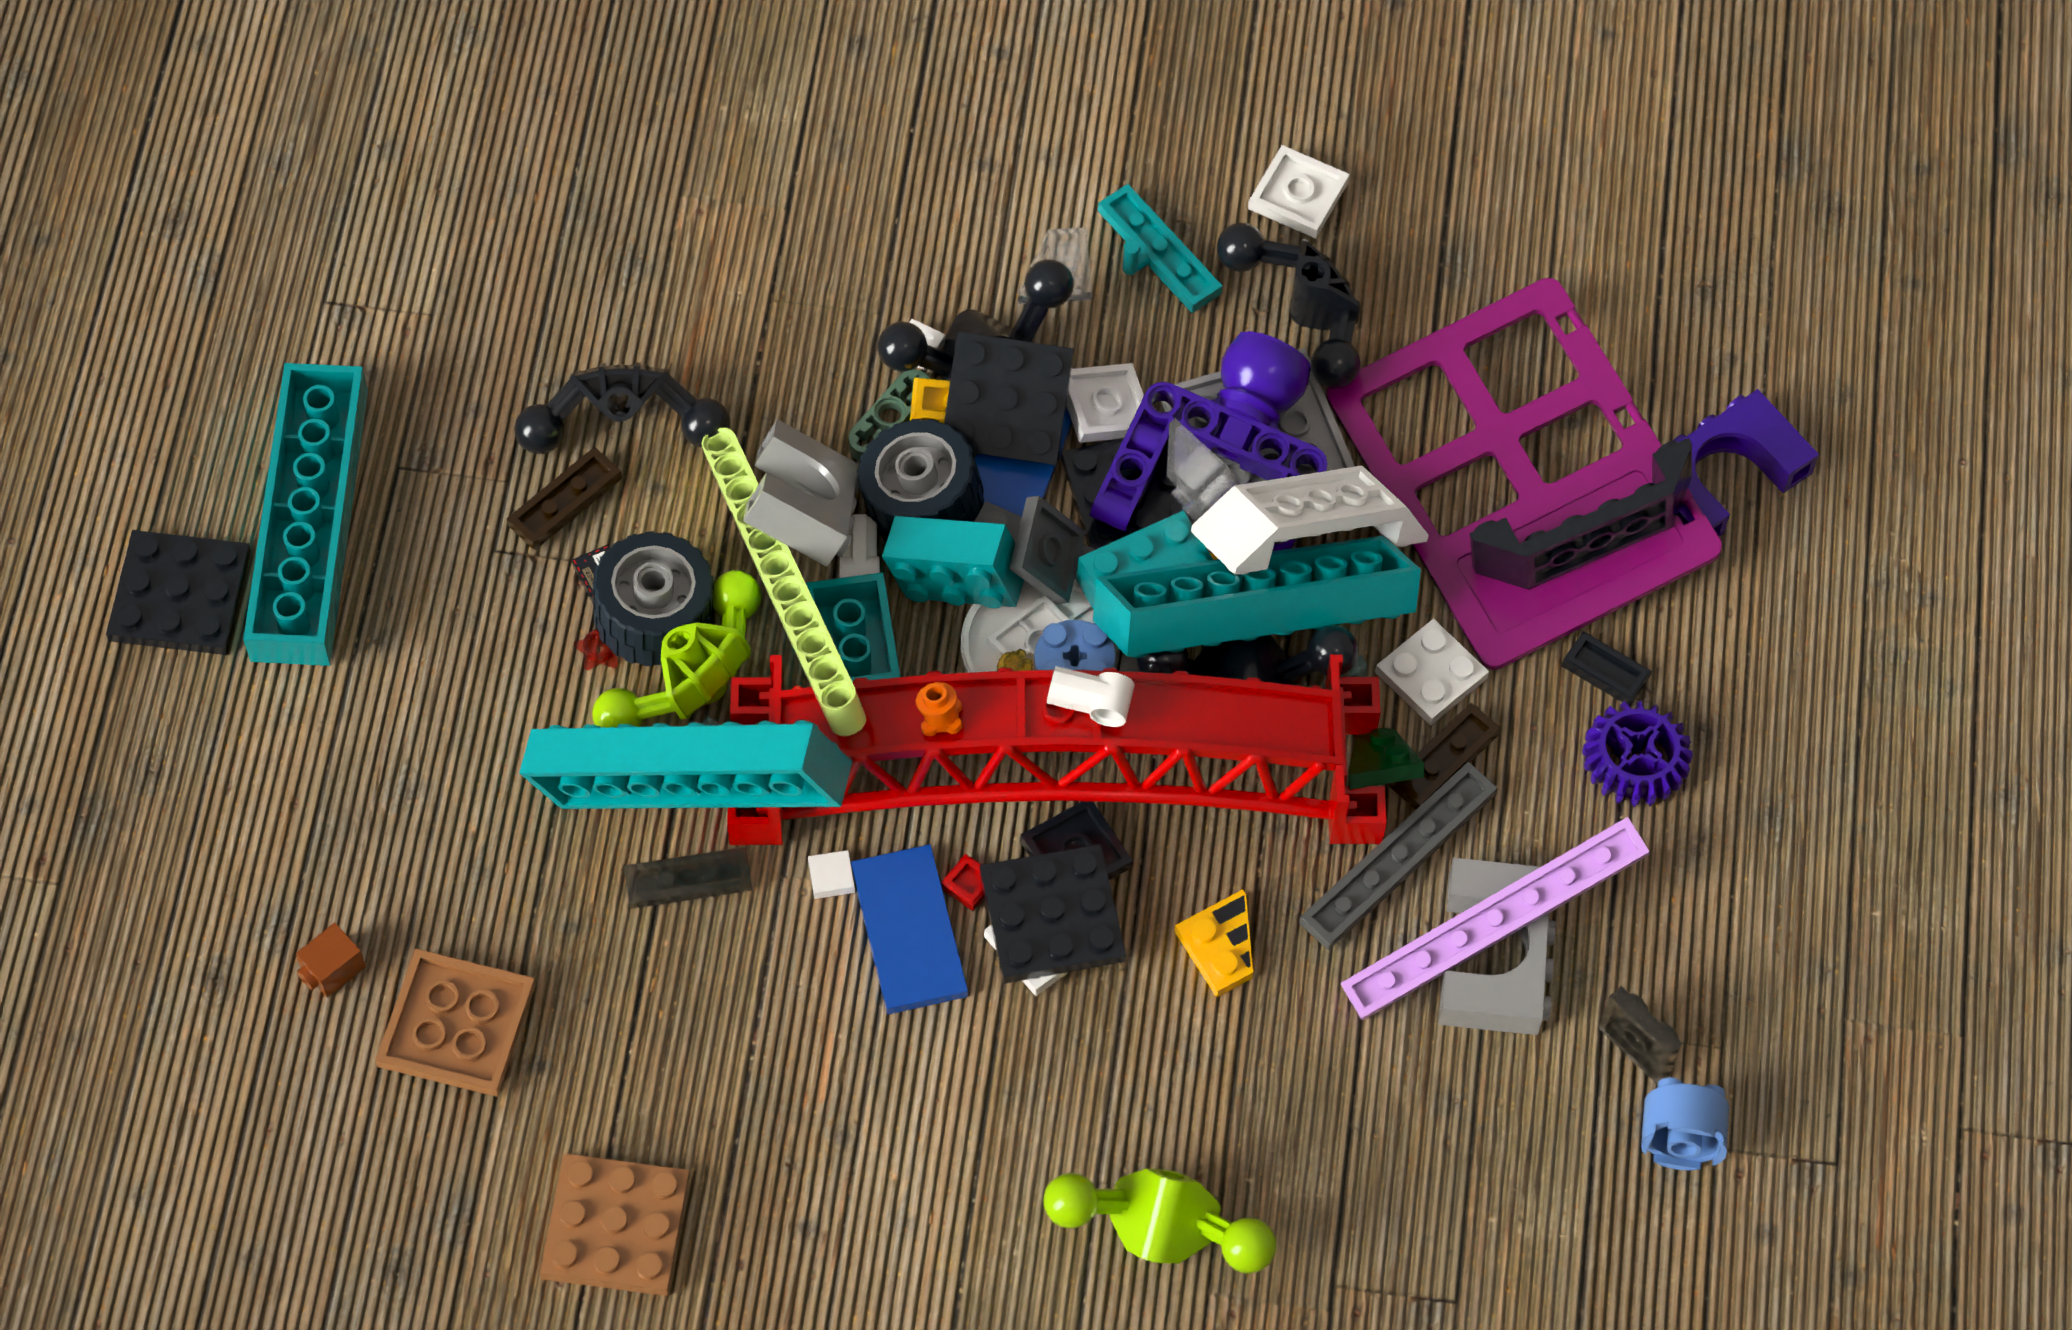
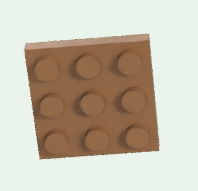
M415 949L375 1060L377 1067L498 1097L536 985L535 978Z
M563 1153L540 1269L541 1279L668 1296L690 1179L689 1170Z

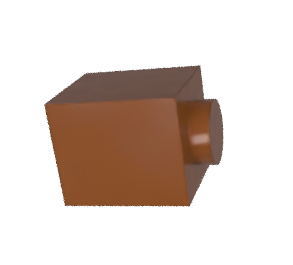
M335 922L295 953L300 965V969L297 970L300 979L310 990L313 991L317 987L327 998L366 967L361 950Z

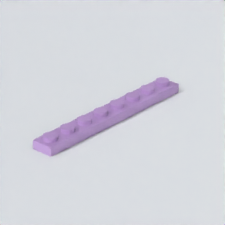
M1626 817L1340 984L1363 1021L1443 975L1445 970L1450 971L1649 856L1650 851L1630 819Z

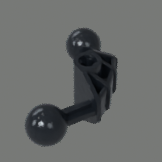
M1235 223L1224 229L1217 241V253L1219 259L1227 268L1237 272L1252 270L1260 262L1296 268L1290 310L1291 318L1302 327L1318 330L1330 329L1329 340L1321 343L1312 355L1311 369L1313 375L1321 384L1329 388H1342L1352 383L1357 377L1361 365L1359 353L1351 344L1361 304L1355 299L1350 289L1349 281L1342 277L1330 262V258L1318 251L1306 239L1302 240L1301 246L1264 240L1263 235L1256 227L1247 223Z
M1045 259L1035 263L1028 270L1025 277V291L1029 299L1014 328L976 310H965L954 319L946 335L942 351L928 345L924 333L916 325L909 322H896L886 327L881 333L878 340L879 356L884 364L893 370L909 371L921 366L940 374L946 380H951L957 332L1033 342L1032 340L1048 310L1063 305L1072 295L1074 288L1072 273L1065 264L1057 260Z
M635 362L634 365L606 366V363L592 369L579 372L574 370L568 382L546 405L535 404L525 408L518 415L514 430L518 443L525 450L535 454H545L559 446L565 432L563 421L585 397L609 419L623 422L630 419L654 392L681 416L683 435L691 444L702 448L701 442L705 435H708L710 438L719 433V428L730 429L731 421L727 409L720 402L710 398L696 399L670 375V370L667 367L662 369L644 366L640 362ZM623 393L629 397L627 402L622 401L618 404L614 401L615 396L620 397Z
M1331 625L1316 631L1309 640L1307 650L1292 657L1287 656L1271 635L1259 636L1252 641L1239 639L1222 642L1218 646H1205L1195 660L1188 657L1186 648L1180 652L1161 651L1148 653L1145 657L1137 658V665L1140 672L1173 674L1175 671H1186L1189 675L1246 680L1248 677H1257L1263 682L1294 685L1295 680L1316 671L1327 676L1330 654L1343 655L1340 676L1348 673L1357 662L1359 648L1355 637L1350 631L1340 626Z

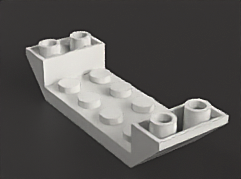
M1362 465L1235 485L1192 525L1191 532L1234 575L1268 569L1275 542H1286L1290 539L1308 536H1320L1321 534L1337 531H1351L1355 528L1374 526L1396 547H1406L1411 544L1427 542L1429 536L1410 510Z

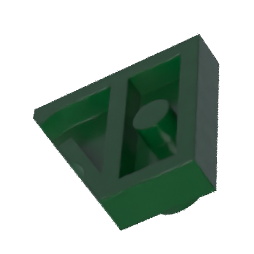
M1377 728L1372 730L1371 733L1356 735L1348 771V787L1350 790L1424 777V762L1395 729Z

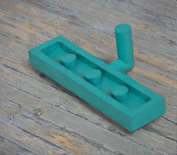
M1126 184L1098 202V212L1126 241L1122 265L1125 274L1133 275L1148 265L1191 313H1194L1222 294L1223 286L1129 184Z

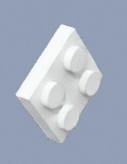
M1281 145L1251 196L1248 209L1313 238H1317L1345 190L1350 174Z
M1132 363L1075 368L1071 370L1066 406L1079 443L1125 437L1144 397Z
M1434 618L1379 662L1375 669V673L1430 726L1487 680L1489 671Z

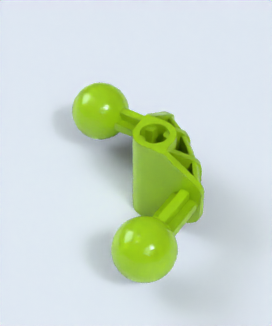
M739 570L728 571L720 575L714 582L713 608L722 617V626L696 622L679 626L669 631L663 638L661 646V664L666 691L638 697L633 692L624 688L609 689L603 692L593 705L592 718L594 725L602 728L617 727L619 724L641 727L643 719L676 712L681 720L690 718L701 706L719 700L727 690L728 681L731 680V677H735L737 670L751 655V647L745 639L746 619L758 610L761 603V589L756 579L750 574Z
M1143 1169L1119 1178L1114 1189L1095 1188L1093 1183L1085 1176L1077 1173H1065L1054 1178L1044 1193L1045 1211L1055 1224L1064 1228H1078L1087 1224L1095 1214H1109L1126 1250L1151 1262L1180 1264L1206 1247L1211 1241H1214L1221 1245L1222 1254L1226 1262L1233 1269L1242 1273H1256L1265 1269L1272 1262L1276 1253V1238L1266 1223L1256 1218H1242L1231 1222L1219 1216L1221 1211L1219 1202L1198 1181L1179 1172L1165 1169Z

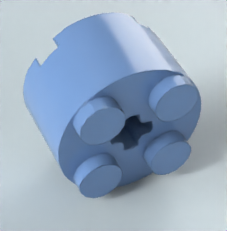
M1066 620L1052 623L1045 627L1043 634L1037 641L1034 653V670H1055V666L1070 670L1102 671L1104 668L1111 667L1115 668L1114 645L1096 623L1092 624L1083 620Z
M1676 1078L1661 1079L1658 1082V1088L1648 1093L1644 1100L1641 1143L1644 1154L1646 1155L1647 1151L1654 1154L1653 1161L1655 1163L1677 1170L1701 1169V1162L1713 1160L1712 1166L1721 1163L1727 1155L1729 1103L1725 1098V1090L1717 1085L1700 1086L1683 1084L1681 1080Z

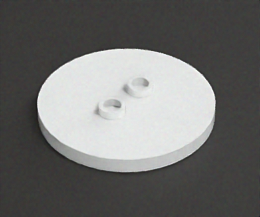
M1024 580L1016 607L1001 606L1000 608L993 609L980 604H973L965 617L961 632V659L965 673L998 671L1002 667L1011 668L1014 671L1034 670L1035 647L1046 626L1066 620H1083L1092 624L1095 623L1093 621L1094 610L1077 581L1074 580L1069 603H1054ZM1113 643L1115 649V668L1117 669L1120 649Z

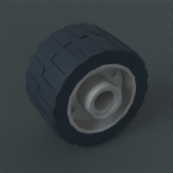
M911 419V421L896 423L893 427L887 430L884 429L874 440H871L859 460L860 466L857 470L859 488L869 517L877 523V532L881 534L885 541L888 539L895 516L974 522L984 504L983 484L970 444L967 443L966 437L947 423L943 424L933 419Z
M647 531L642 534L635 533L611 545V548L601 556L600 563L594 571V624L602 642L616 656H621L630 663L643 664V666L651 667L652 665H662V641L669 631L676 627L696 622L712 624L714 578L711 575V566L708 560H705L703 553L697 547L692 546L688 540L666 532L655 533L654 531Z

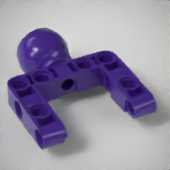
M1252 331L1240 332L1236 339L1228 346L1222 357L1221 380L1224 389L1217 393L1218 398L1208 400L1168 382H1158L1150 386L1145 392L1094 500L1089 517L1121 531H1126L1130 517L1135 507L1138 508L1157 469L1166 441H1170L1171 438L1211 455L1213 452L1240 464V469L1265 480L1302 475L1296 468L1300 464L1310 465L1316 473L1326 471L1328 465L1327 458L1320 449L1279 431L1277 424L1280 422L1279 413L1290 409L1304 395L1309 385L1310 362L1301 352L1277 338ZM1158 401H1164L1170 404L1172 410L1162 413L1155 410L1152 405ZM1193 417H1201L1206 420L1208 426L1195 428L1188 420ZM1266 448L1274 449L1280 457L1276 460H1268L1262 456L1260 451ZM1131 468L1138 471L1140 477L1136 480H1127L1120 472ZM1297 538L1290 539L1281 544H1274L1272 551L1293 549Z

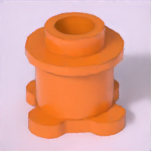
M935 682L926 685L919 691L916 697V705L919 712L924 715L921 729L926 736H934L940 732L955 734L962 729V721L959 718L962 704L957 699L956 691L951 685Z

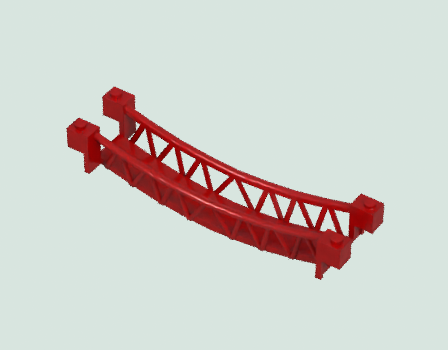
M1330 654L1324 689L1319 685L1304 687L1263 682L1257 677H1248L1246 680L1189 675L1186 671H1175L1173 674L1118 671L1114 667L1104 668L1102 671L1074 670L1098 677L1105 672H1115L1129 677L1134 682L1135 687L1125 724L1119 727L1101 725L1093 721L1089 713L1048 704L1047 697L1054 670L1014 671L1011 668L1002 667L998 671L942 674L940 671H929L926 675L868 680L862 677L854 679L853 685L866 715L865 725L853 735L839 736L831 730L812 687L802 688L796 685L792 689L785 690L782 655H770L771 677H731V722L741 725H758L761 721H770L777 724H794L799 720L812 722L819 727V730L829 740L836 743L839 749L852 761L841 807L728 808L727 827L729 845H783V820L916 806L1028 801H1090L1189 805L1328 819L1329 844H1379L1383 841L1387 824L1385 786H1367L1352 790L1346 786V735L1371 733L1372 730L1378 728L1381 715L1379 677H1340L1343 664L1342 654ZM943 682L954 688L957 699L962 704V710L959 712L962 729L955 734L940 732L934 736H926L922 732L921 724L924 722V715L917 709L916 697L919 691L926 685ZM1062 751L1097 753L1059 781H1056L1021 752ZM994 753L974 784L948 757L949 755ZM1124 753L1170 756L1140 783ZM1006 754L1042 781L988 783ZM1110 754L1127 783L1074 782ZM922 757L907 788L874 762ZM1195 757L1239 760L1242 762L1207 788ZM934 759L960 784L921 787ZM1183 759L1194 787L1155 784ZM1267 763L1309 769L1278 795ZM1255 764L1266 793L1227 790L1223 788ZM860 765L864 766L892 789L848 794ZM1323 770L1334 771L1329 800L1294 796Z

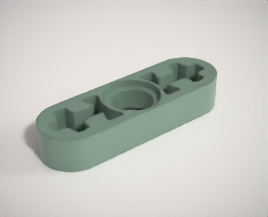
M916 369L903 372L857 422L849 433V451L853 458L859 461L868 445L865 444L861 447L859 439L867 441L873 435L874 440L884 429L887 430L899 422L910 421L912 392L907 397V405L903 401L907 396V386L913 388L914 377L930 379L926 373ZM886 409H895L901 414V417L896 422L887 423L881 420L879 415Z

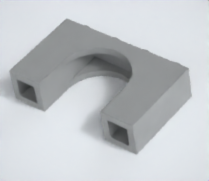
M777 419L758 447L754 467L766 474L746 504L743 521L828 567L835 555L841 557L845 553L852 539L848 532L855 520V517L851 516L857 504V499L854 498V495L860 485L857 480L859 464Z
M1453 857L1448 878L1446 912L1462 913L1540 867ZM1549 913L1517 931L1524 943L1526 957L1513 970L1498 975L1445 970L1441 985L1438 1025L1538 1035L1542 1021L1549 1022L1551 1012V997L1544 996L1545 983H1551L1554 961L1552 958H1546L1547 945L1553 946L1556 922L1549 920Z

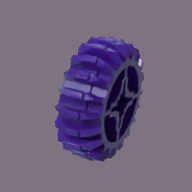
M1640 700L1636 703L1635 709H1631L1626 701L1620 704L1618 711L1609 706L1605 710L1604 717L1598 715L1594 719L1592 727L1586 732V743L1583 745L1582 754L1586 757L1584 762L1585 771L1592 772L1590 778L1592 784L1604 783L1601 789L1603 796L1613 791L1617 793V804L1624 797L1631 798L1633 807L1639 804L1640 798H1644L1647 804L1651 806L1655 803L1656 796L1665 801L1670 797L1671 790L1677 792L1681 788L1682 779L1688 777L1690 771L1688 764L1691 763L1693 754L1689 750L1690 736L1682 735L1684 730L1683 723L1671 724L1673 719L1672 711L1662 716L1658 714L1659 707L1657 704L1652 706L1651 710H1646ZM1657 741L1664 748L1668 757V763L1662 759L1663 754L1655 748ZM1606 744L1613 748L1612 753L1619 758L1618 766L1609 757Z

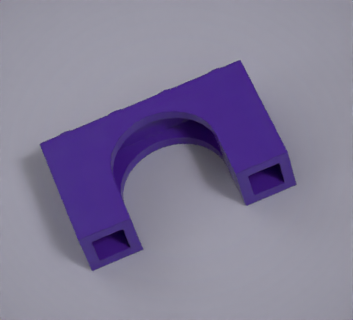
M1759 389L1747 397L1744 395L1738 396L1727 406L1724 412L1718 416L1712 414L1706 417L1698 425L1697 430L1688 436L1681 434L1673 440L1678 443L1689 438L1692 443V479L1688 488L1718 536L1724 534L1730 514L1699 480L1695 465L1700 460L1711 454L1721 452L1742 455L1754 462L1782 493H1785L1813 473L1819 456L1816 450ZM1686 504L1682 505L1678 516L1685 525L1695 519Z

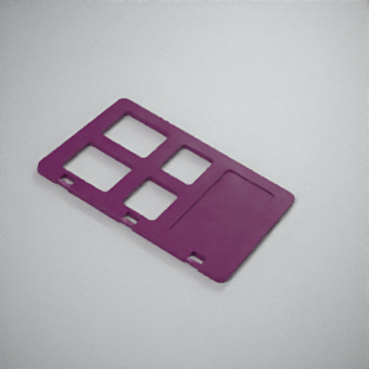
M1543 278L1361 368L1355 380L1349 385L1342 388H1328L1327 398L1329 405L1368 471L1410 510L1429 535L1427 542L1412 544L1481 664L1488 669H1501L1716 561L1721 554V540L1707 517L1700 510L1688 488L1682 505L1686 504L1695 520L1684 525L1677 515L1672 528L1532 589H1524L1475 573L1472 567L1469 533L1473 532L1480 524L1490 520L1499 521L1507 518L1519 543H1522L1529 535L1537 531H1550L1561 526L1563 521L1571 516L1589 514L1596 511L1601 504L1608 500H1621L1634 494L1639 487L1652 483V454L1662 445L1646 419L1642 417L1634 404V400L1588 326L1584 324L1563 286L1556 279ZM1534 314H1540L1549 325L1578 372L1579 377L1509 413H1503L1499 410L1464 351L1466 348ZM1568 315L1577 330L1566 335L1557 320ZM1431 365H1437L1444 372L1476 428L1407 464H1398L1362 405V401ZM1588 405H1597L1622 443V448L1551 484L1543 482L1521 446L1520 440ZM1627 409L1635 424L1624 429L1615 414ZM1486 456L1494 457L1518 495L1517 501L1447 536L1440 535L1417 498L1416 492Z

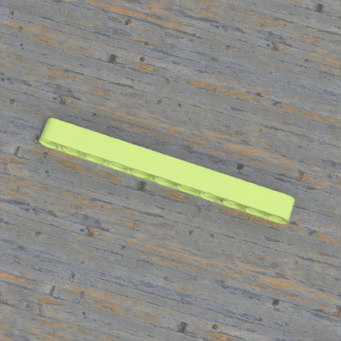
M719 428L718 434L710 438L708 435H705L701 442L712 473L831 730L839 736L853 735L860 731L866 722V715L853 682L788 545L743 521L746 504L759 484L735 433L728 428Z

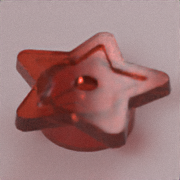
M596 628L588 633L583 640L573 643L574 647L584 654L583 668L588 671L600 664L614 669L618 667L617 656L602 642L599 637V631ZM602 646L604 650L597 652L596 648Z

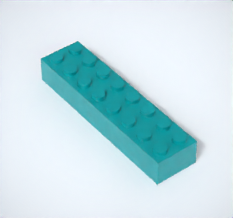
M284 363L243 638L250 662L331 665L368 396L363 367Z
M1382 535L1272 551L1268 569L1253 571L1247 574L1234 575L1217 559L1096 577L1093 621L1127 657L1141 658L1147 656L1148 653L1161 651L1180 652L1187 647L1200 645L1218 646L1222 642L1239 639L1252 641L1259 636L1272 634L1289 635L1298 630L1311 628L1319 630L1326 626L1343 623L1361 624L1365 620L1375 618L1394 619L1398 618L1401 614L1416 612L1421 569Z
M804 720L796 721L794 724H777L770 721H761L758 725L724 722L723 725L707 726L696 722L688 723L687 726H670L663 723H655L652 727L619 724L617 727L602 728L592 724L584 725L583 728H566L560 725H551L549 729H531L519 774L561 809L841 807L852 761L839 749L836 743L829 740L819 730L816 724Z

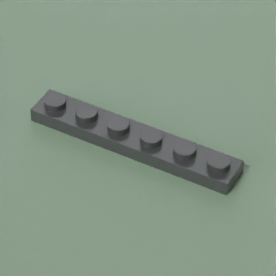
M1467 762L1301 915L1299 924L1325 948L1330 950L1496 795L1498 788Z

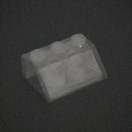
M1176 418L1169 423L1167 477L1176 488L1172 495L1183 505V510L1195 523L1233 486L1240 485V483L1228 466Z

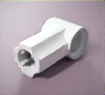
M853 514L852 516L855 517V520L848 532L852 539L843 557H840V578L880 573V556H877V523L868 517L867 514Z
M1055 666L1047 703L1089 713L1091 719L1101 725L1119 727L1126 722L1135 685L1129 677L1120 673L1105 672L1098 677Z

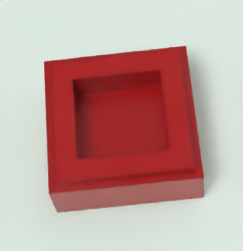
M965 853L940 884L944 892L971 911H974L985 898L979 873V865L982 864Z

